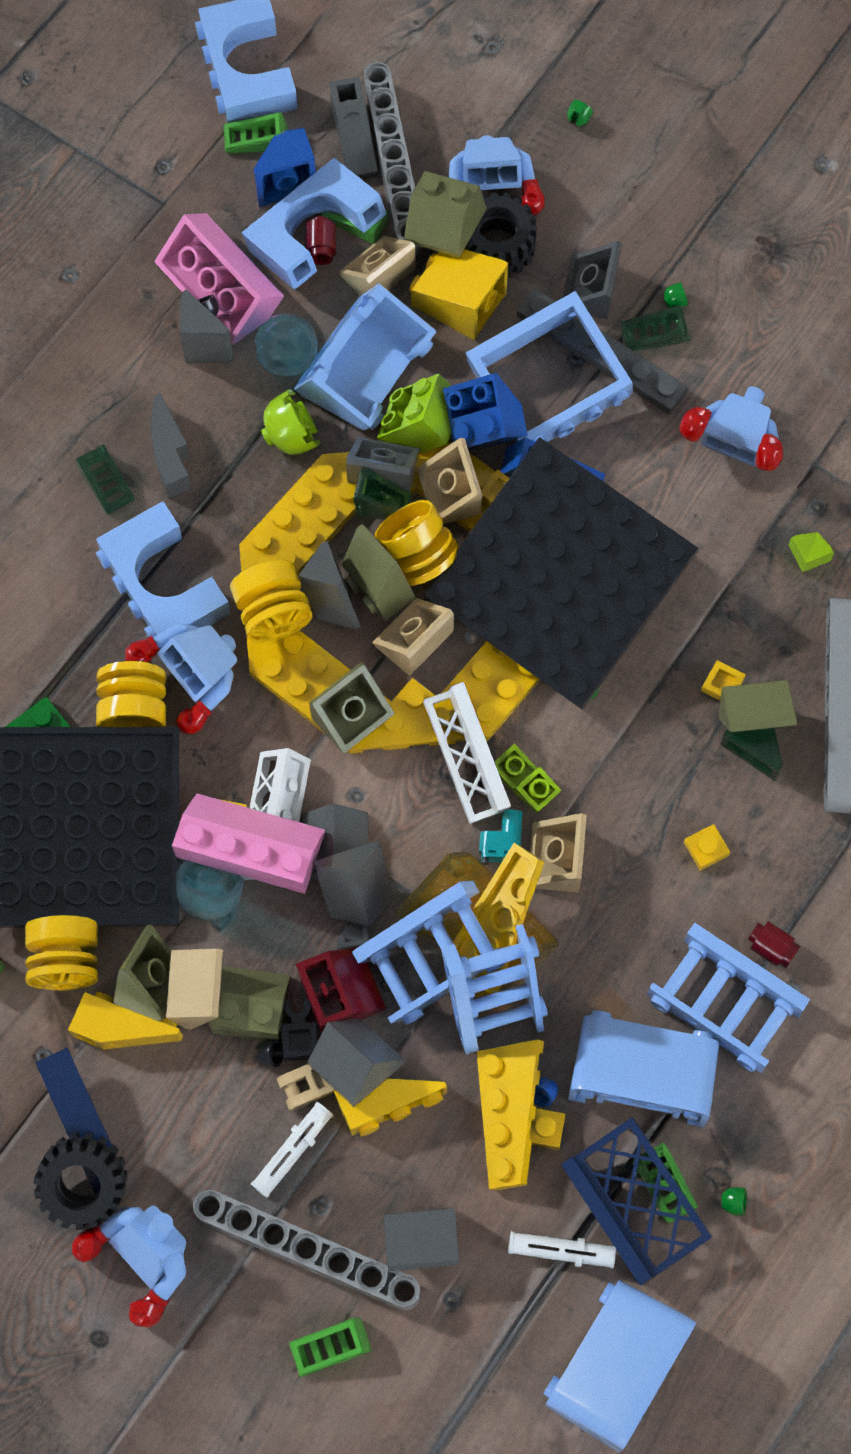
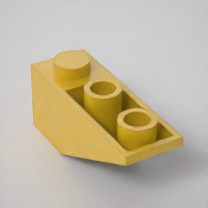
M84 992L68 1028L73 1038L104 1050L177 1042L183 1038L180 1029L176 1028L178 1024L166 1017L163 1020L156 1021L113 1004L114 998L101 992H96L95 995Z
M387 1078L355 1107L349 1104L337 1091H334L351 1134L360 1133L361 1136H366L377 1131L380 1128L379 1123L390 1118L393 1122H397L412 1114L410 1110L423 1104L424 1108H428L438 1104L443 1100L442 1095L447 1093V1086L445 1082Z

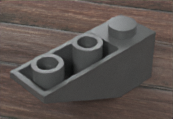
M359 77L329 82L330 101L345 167L358 177L378 174Z

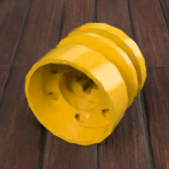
M429 500L412 502L398 509L379 525L374 535L379 543L397 561L410 586L425 583L447 570L457 558L456 551L460 547L452 537L450 530L447 527H443V519Z
M273 560L252 566L237 575L230 584L237 609L243 611L241 620L243 625H245L248 639L253 642H269L287 637L305 627L313 617L311 608L307 604L305 593L299 591L301 589V582L294 563L288 560Z
M137 661L116 662L99 668L96 679L98 683L96 693L102 700L96 705V727H166V705L161 701L166 695V688L164 686L166 683V673L164 669L154 664Z
M68 915L47 916L29 921L25 925V947L28 951L37 954L29 956L25 960L26 967L30 969L26 973L27 985L39 989L63 991L85 988L96 984L99 981L98 971L95 969L98 965V958L86 952L92 951L98 946L97 922L86 917Z

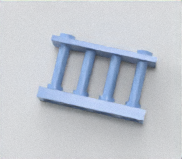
M474 881L458 882L352 951L358 963L372 962L373 965L377 964L401 1009L388 1017L390 1023L404 1021L405 1025L418 1020L424 1015L421 1010L449 993L447 980L441 984L438 983L415 941L418 938L416 933L422 929L431 930L440 948L454 945L443 925L445 921L443 916L450 911L458 912L481 955L502 949H493L470 907L472 904L470 898L480 893ZM397 945L400 948L404 947L428 991L414 1001L411 1000L389 959L391 956L389 951ZM505 963L472 972L470 979L485 970L487 973H491L505 965Z
M694 923L684 940L688 944V953L663 989L652 983L647 993V996L651 998L650 1003L663 1013L670 1011L698 1031L712 1033L714 1035L713 1039L718 1041L721 1047L738 1057L736 1061L743 1068L751 1072L757 1070L762 1073L769 1060L761 1056L762 1052L785 1018L792 1014L799 1018L810 999ZM707 957L717 964L716 968L718 970L692 1008H690L674 996L700 958L704 959ZM736 976L746 983V990L722 1026L718 1027L703 1015L728 978ZM764 995L775 1002V1009L750 1047L733 1037L732 1034L757 997Z
M523 924L516 926L518 944L467 959L466 956L459 958L455 944L441 948L456 1029L466 1055L479 1051L476 1037L482 1036L483 1031L532 1017L538 1033L544 1031L543 1017L548 1016L543 997L539 996L534 957L539 956V951L534 936L527 937ZM521 958L520 965L470 979L472 972ZM524 978L523 985L477 999L473 998L476 992ZM527 998V1004L477 1019L479 1012Z

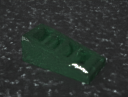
M681 305L621 322L626 346L633 351L691 341ZM676 322L678 329L672 330L670 323ZM659 324H664L665 333L660 334ZM647 326L652 328L653 336L647 337L645 328ZM634 328H639L640 340L635 341Z
M105 445L76 458L75 464L107 515L135 501ZM103 461L105 465L92 472L90 471V466ZM106 471L110 472V476L96 482L95 477ZM113 481L116 482L117 486L105 492H102L100 489ZM119 491L123 493V497L108 503L106 498Z

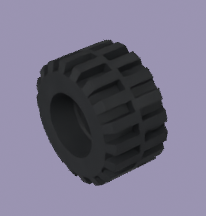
M494 192L491 193V197L486 198L483 195L487 209L467 243L465 250L508 262V277H511V272L520 273L523 265L528 266L531 262V256H534L537 230L536 218L534 214H531V208L528 204L522 206V199L518 197L511 199V194L508 193L498 196V193ZM500 229L509 232L513 237L507 241L493 242L486 239L483 234L490 230Z
M78 1132L72 1133L67 1140L65 1137L57 1140L55 1146L51 1145L47 1150L34 1177V1184L37 1185L34 1195L35 1199L41 1198L39 1208L42 1213L46 1210L50 1212L48 1219L53 1223L56 1219L63 1221L61 1227L66 1229L69 1228L70 1224H76V1230H84L86 1224L94 1228L99 1225L101 1220L107 1221L113 1211H116L119 1206L128 1178L127 1170H124L126 1162L123 1156H117L119 1149L114 1144L110 1148L105 1145L108 1139L100 1136L98 1141L93 1139L94 1133L86 1132L84 1137H79ZM75 1165L87 1167L97 1175L101 1189L89 1196L74 1194L65 1186L62 1180V1171L67 1167Z

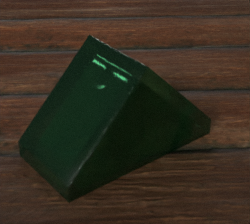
M365 467L361 468L353 497L356 513L359 516L385 520L398 509L410 504L412 493Z
M775 727L730 732L728 729L725 731L720 743L721 746L773 781H776L783 764Z

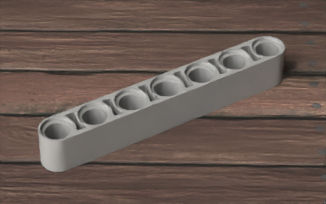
M374 62L369 64L364 70L365 97L394 238L405 240L408 212H400V210H409L410 198L415 185L391 71L386 64ZM415 245V256L419 255L424 247Z
M829 598L826 610L824 812L851 814V599Z
M204 1190L194 1199V1213L199 1221L207 1227L398 1310H411L420 1300L419 1283L411 1275L399 1270L388 1271V1265L217 1191ZM208 1200H215L219 1202V1211L211 1217L202 1215V1205ZM239 1214H248L252 1218L251 1225L246 1230L239 1231L233 1228V1221ZM271 1228H280L284 1231L283 1240L276 1245L268 1244L265 1241V1235ZM307 1241L314 1243L317 1249L313 1257L303 1259L297 1255V1249L300 1244ZM339 1255L346 1257L349 1260V1266L343 1273L331 1271L329 1264L332 1258ZM373 1269L382 1275V1279L379 1285L371 1288L362 1283V1276L366 1271ZM400 1284L412 1286L415 1291L413 1298L406 1302L396 1299L394 1291Z

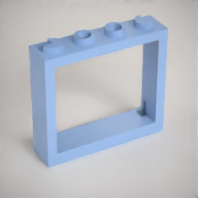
M576 291L466 352L468 364L476 378L490 375L486 369L489 365L576 316L578 317L617 381L529 430L526 438L535 442L539 437L547 443L557 436L563 438L575 430V426L584 421L591 422L602 415L603 410L612 405L615 407L622 405V401L633 394L631 379ZM523 438L515 439V442H518Z

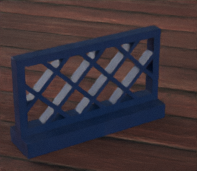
M633 1117L575 1157H571L561 1164L639 1285H645L658 1274L713 1238ZM630 1128L638 1138L636 1155L616 1151L619 1136ZM613 1141L612 1149L602 1148ZM642 1146L650 1157L641 1156ZM597 1151L611 1153L607 1174L594 1172L586 1158ZM616 1155L635 1158L631 1179L612 1176ZM640 1160L654 1162L658 1168L656 1184L636 1181ZM597 1176L606 1178L604 1187ZM662 1176L670 1187L661 1186ZM611 1179L630 1183L627 1204L613 1202L609 1196ZM635 1184L655 1188L651 1209L632 1205ZM660 1189L674 1192L678 1198L676 1214L656 1210ZM616 1206L626 1208L624 1217ZM682 1206L690 1217L681 1216ZM631 1209L650 1213L646 1234L633 1232L628 1225ZM655 1214L675 1218L671 1239L651 1235ZM679 1221L694 1222L702 1236L691 1243L676 1241ZM637 1237L646 1238L644 1248ZM650 1240L670 1243L668 1258L655 1266L648 1255ZM675 1245L684 1246V1248L674 1254Z

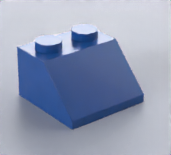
M304 127L296 130L289 129L281 134L274 135L254 167L259 207L280 202L295 190L297 186L316 173L315 158Z

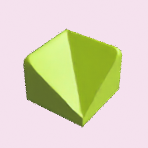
M818 532L795 535L791 537L788 545L802 572L830 562L834 555L832 547Z

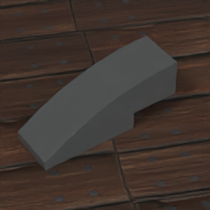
M161 393L154 396L151 435L161 482L170 499L192 489L189 475L182 461L190 458L187 443Z

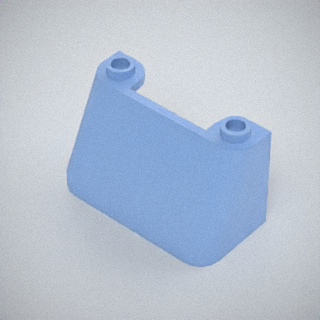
M377 284L362 294L350 307L299 379L294 390L305 399L363 431L369 428L373 430L384 417L381 413L383 409L381 403L409 362L418 355L423 358L433 346V342L430 340L437 331L381 284Z
M593 1010L591 1015L583 1017L568 1100L585 1103L586 1098L593 1099L594 1096H597V1103L603 1104L604 1100L669 1113L672 1114L671 1118L678 1119L682 1113L684 1114L683 1117L688 1119L687 1124L705 1127L710 1117L719 1042L714 1040V1035L709 1032L693 1031V1034L613 1019L612 1014L608 1012Z
M618 1280L616 1285L609 1282L598 1301L602 1302L604 1306L561 1379L554 1375L543 1394L549 1398L545 1404L546 1407L620 1453L630 1440L697 1322Z

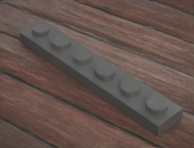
M535 288L518 308L517 317L524 320L556 301ZM577 316L545 334L616 380ZM601 331L631 379L633 392L670 415L687 393L688 386Z

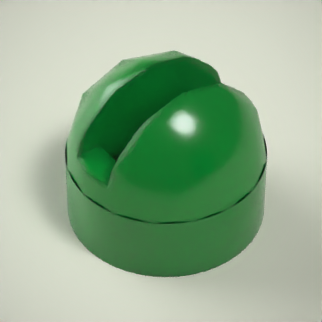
M573 100L567 111V119L571 124L576 120V126L580 127L590 120L594 112L586 103Z
M681 282L670 285L664 292V301L670 308L678 309L688 306Z
M730 1187L725 1190L721 1195L722 1208L729 1214L744 1216L747 1205V1188Z

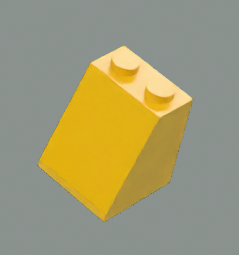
M465 249L460 258L442 252H434L428 259L426 270L422 276L417 275L411 283L409 289L411 292V306L475 340L507 294L508 262Z

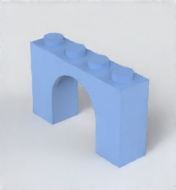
M235 0L198 9L200 21L195 22L199 40H205L206 46L202 47L205 64L212 65L213 71H208L212 89L218 88L220 95L215 96L219 114L225 113L227 123L298 109L296 90L289 67L260 74H244L234 70L226 62L230 52L240 44L277 35L275 16L270 0Z
M333 158L242 232V235L250 253L295 290L317 272L310 251L293 238V234L300 223L312 215L322 212H333L342 215L365 233L387 213L380 194L337 159Z
M163 501L96 539L99 551L96 552L97 558L104 569L110 567L115 574L112 577V581L119 593L123 594L126 592L131 601L127 604L137 620L143 618L147 625L144 628L147 637L151 635L155 637L174 624L194 625L198 628L207 625L211 626L231 614L229 602L213 577L208 578L182 594L172 597L153 595L146 591L139 583L140 571L145 562L153 555L182 540L180 527Z

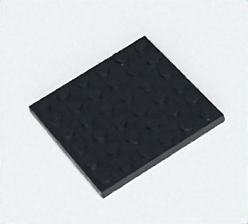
M539 437L458 548L455 562L437 577L424 596L436 605L451 609L455 619L583 710L695 557L699 548Z
M0 727V928H25V925L31 920L60 915L90 918L97 922L98 927H146L150 924L153 927L179 926V858L175 856L172 848L179 826V727Z

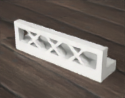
M464 682L451 686L447 692L424 699V706L469 824L508 810L511 807ZM450 699L455 711L450 722L437 717L434 704ZM456 717L460 727L454 724ZM441 725L448 727L445 734L443 733ZM451 729L464 735L466 744L462 753L448 746L446 739ZM468 748H469V751H470V753H471L472 758L469 757V756H467V755H465ZM452 755L459 758L457 764H455ZM462 760L476 766L478 774L473 784L462 779L459 775L458 769ZM479 780H481L484 789L477 786ZM464 786L471 789L468 796ZM474 791L487 796L491 809L474 814L470 804Z
M289 748L260 752L249 808L299 822L311 759ZM277 760L274 771L268 775L270 762ZM270 791L269 801L262 806L263 797ZM236 874V878L238 879L253 880L251 878H247Z

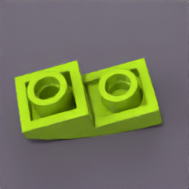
M515 743L494 761L501 781L536 813L562 791L540 766L536 767Z

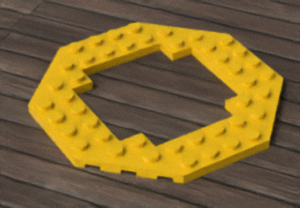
M447 443L425 453H419L410 495L348 483L346 458L349 452L322 454L239 544L241 572L263 562L288 560L294 563L299 576L320 544L326 541L329 543L370 497H373L393 513L402 508L415 492L426 500L417 468L452 443ZM469 452L480 490H482L495 471ZM482 501L481 515L455 522L468 532H471L489 505ZM306 596V598H307V604L310 606V608H312V606H311V604H310V602H309V600H308V597ZM300 630L287 637L269 642H253L247 636L250 676L323 732L311 718L309 702L348 673L350 669ZM486 641L442 693L449 691L451 686L464 682L486 741H489L538 684L540 679ZM412 678L392 701L385 697L395 714L347 752L352 754L372 749L383 748L384 751L405 749L414 745H439L423 703L424 699L435 695ZM450 699L433 705L437 717L448 722L451 721L455 711ZM456 717L454 724L460 727ZM441 725L443 733L445 734L448 727ZM452 729L446 739L448 744L466 741L463 734Z

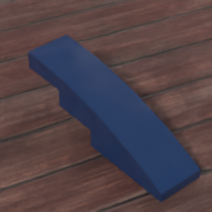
M65 1048L35 1062L68 1137L70 1134L77 1132L79 1137H84L86 1132L94 1133L93 1139L99 1141L100 1136L107 1138L108 1140L105 1145L110 1148L112 1146L110 1138L69 1049ZM82 1166L94 1193H97L101 1189L97 1175L91 1169Z

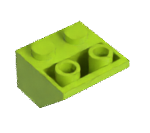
M438 373L428 378H422L407 387L396 389L390 396V403L381 421V428L377 439L379 441L420 448V452L423 453L447 444L451 434V427L443 388L450 387L451 385Z

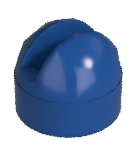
M545 1076L540 1077L539 1086L536 1085L534 1103L536 1105L549 1107L556 1099L558 1086L554 1080L550 1081Z

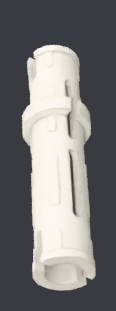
M316 1102L314 1104L315 1106L298 1126L294 1124L290 1129L292 1134L276 1154L273 1155L257 1178L251 1182L250 1185L266 1198L269 1197L272 1190L289 1172L307 1147H313L316 1143L315 1137L329 1119L334 1116L320 1103ZM313 1123L314 1126L305 1135V1137L297 1145V1147H294V1144L298 1141V1139L302 1136V1134L306 1131L310 1124ZM288 1152H290L291 1154L281 1165V1167L277 1170V1172L273 1176H270V1174L281 1162V1160L285 1157V1155Z
M511 1231L508 1254L513 1253L543 1259L574 1262L576 1267L588 1264L614 1269L616 1248L614 1246L587 1243L584 1238H578V1241ZM528 1244L559 1248V1251L529 1247ZM565 1249L596 1253L597 1255L591 1256L578 1253L566 1252Z

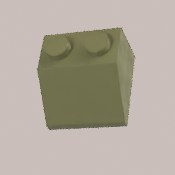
M424 171L411 194L404 239L412 241L414 245L460 258L487 209L480 186Z
M363 524L360 525L341 564L347 574L344 582L354 595L359 592L363 595L361 601L372 615L377 612L386 621L416 599L397 561Z
M223 966L218 1018L209 1021L212 1034L262 1041L267 1039L280 1040L282 1033L281 1024L284 1021L285 1002L288 997L291 975Z

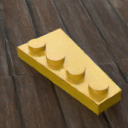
M513 843L472 910L494 950L516 945L518 939L516 926L524 922L545 863L516 843ZM463 925L453 941L461 957L466 956L467 959L481 955L468 930ZM505 962V965L493 972L507 969L509 962ZM485 970V971L481 972L480 974H478L477 976L473 977L472 979L477 978V977H480V976H484V975H487V974H490V973H487L486 970ZM501 985L486 989V991L490 994L497 993Z
M537 1039L477 1051L490 1190L496 1191L527 1185L532 1139L529 1136L531 1120L535 1121L536 1106H533L535 1087L536 1085L539 1086L541 1071L538 1070L539 1055L543 1054L544 1041Z

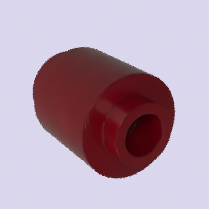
M323 216L314 217L305 225V248L310 251L315 265L331 263L336 254V225Z
M767 921L765 926L758 922L747 939L753 943L750 950L776 967L779 964L787 968L801 947L794 942L795 938L770 921Z

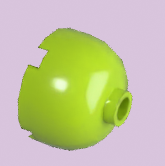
M291 389L279 394L270 401L264 410L263 422L265 428L261 432L269 446L275 444L284 453L300 455L319 446L320 439L314 440L311 433L315 434L318 432L303 402L295 403L291 398L296 394Z

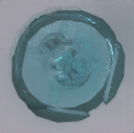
M282 313L270 317L261 325L255 336L257 359L266 371L275 376L300 375L311 366L317 355L318 339L315 329L308 320L297 314Z
M187 860L181 864L177 871V900L184 911L195 918L206 921L225 918L238 906L243 894L245 881L240 875Z

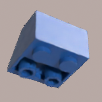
M497 373L443 388L453 442L460 437L465 438L468 450H479L528 436L522 404Z

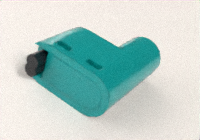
M503 811L502 831L480 832L479 853L481 854L482 865H488V862L502 863L513 843L521 846L523 814L521 811Z

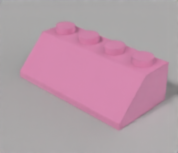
M207 213L184 214L154 261L181 292L187 290L197 300L208 295L215 296L219 307L216 317L229 329L232 345H235L269 320L284 297Z
M196 793L182 815L172 848L177 858L305 894L314 868L313 861L317 859L325 829Z

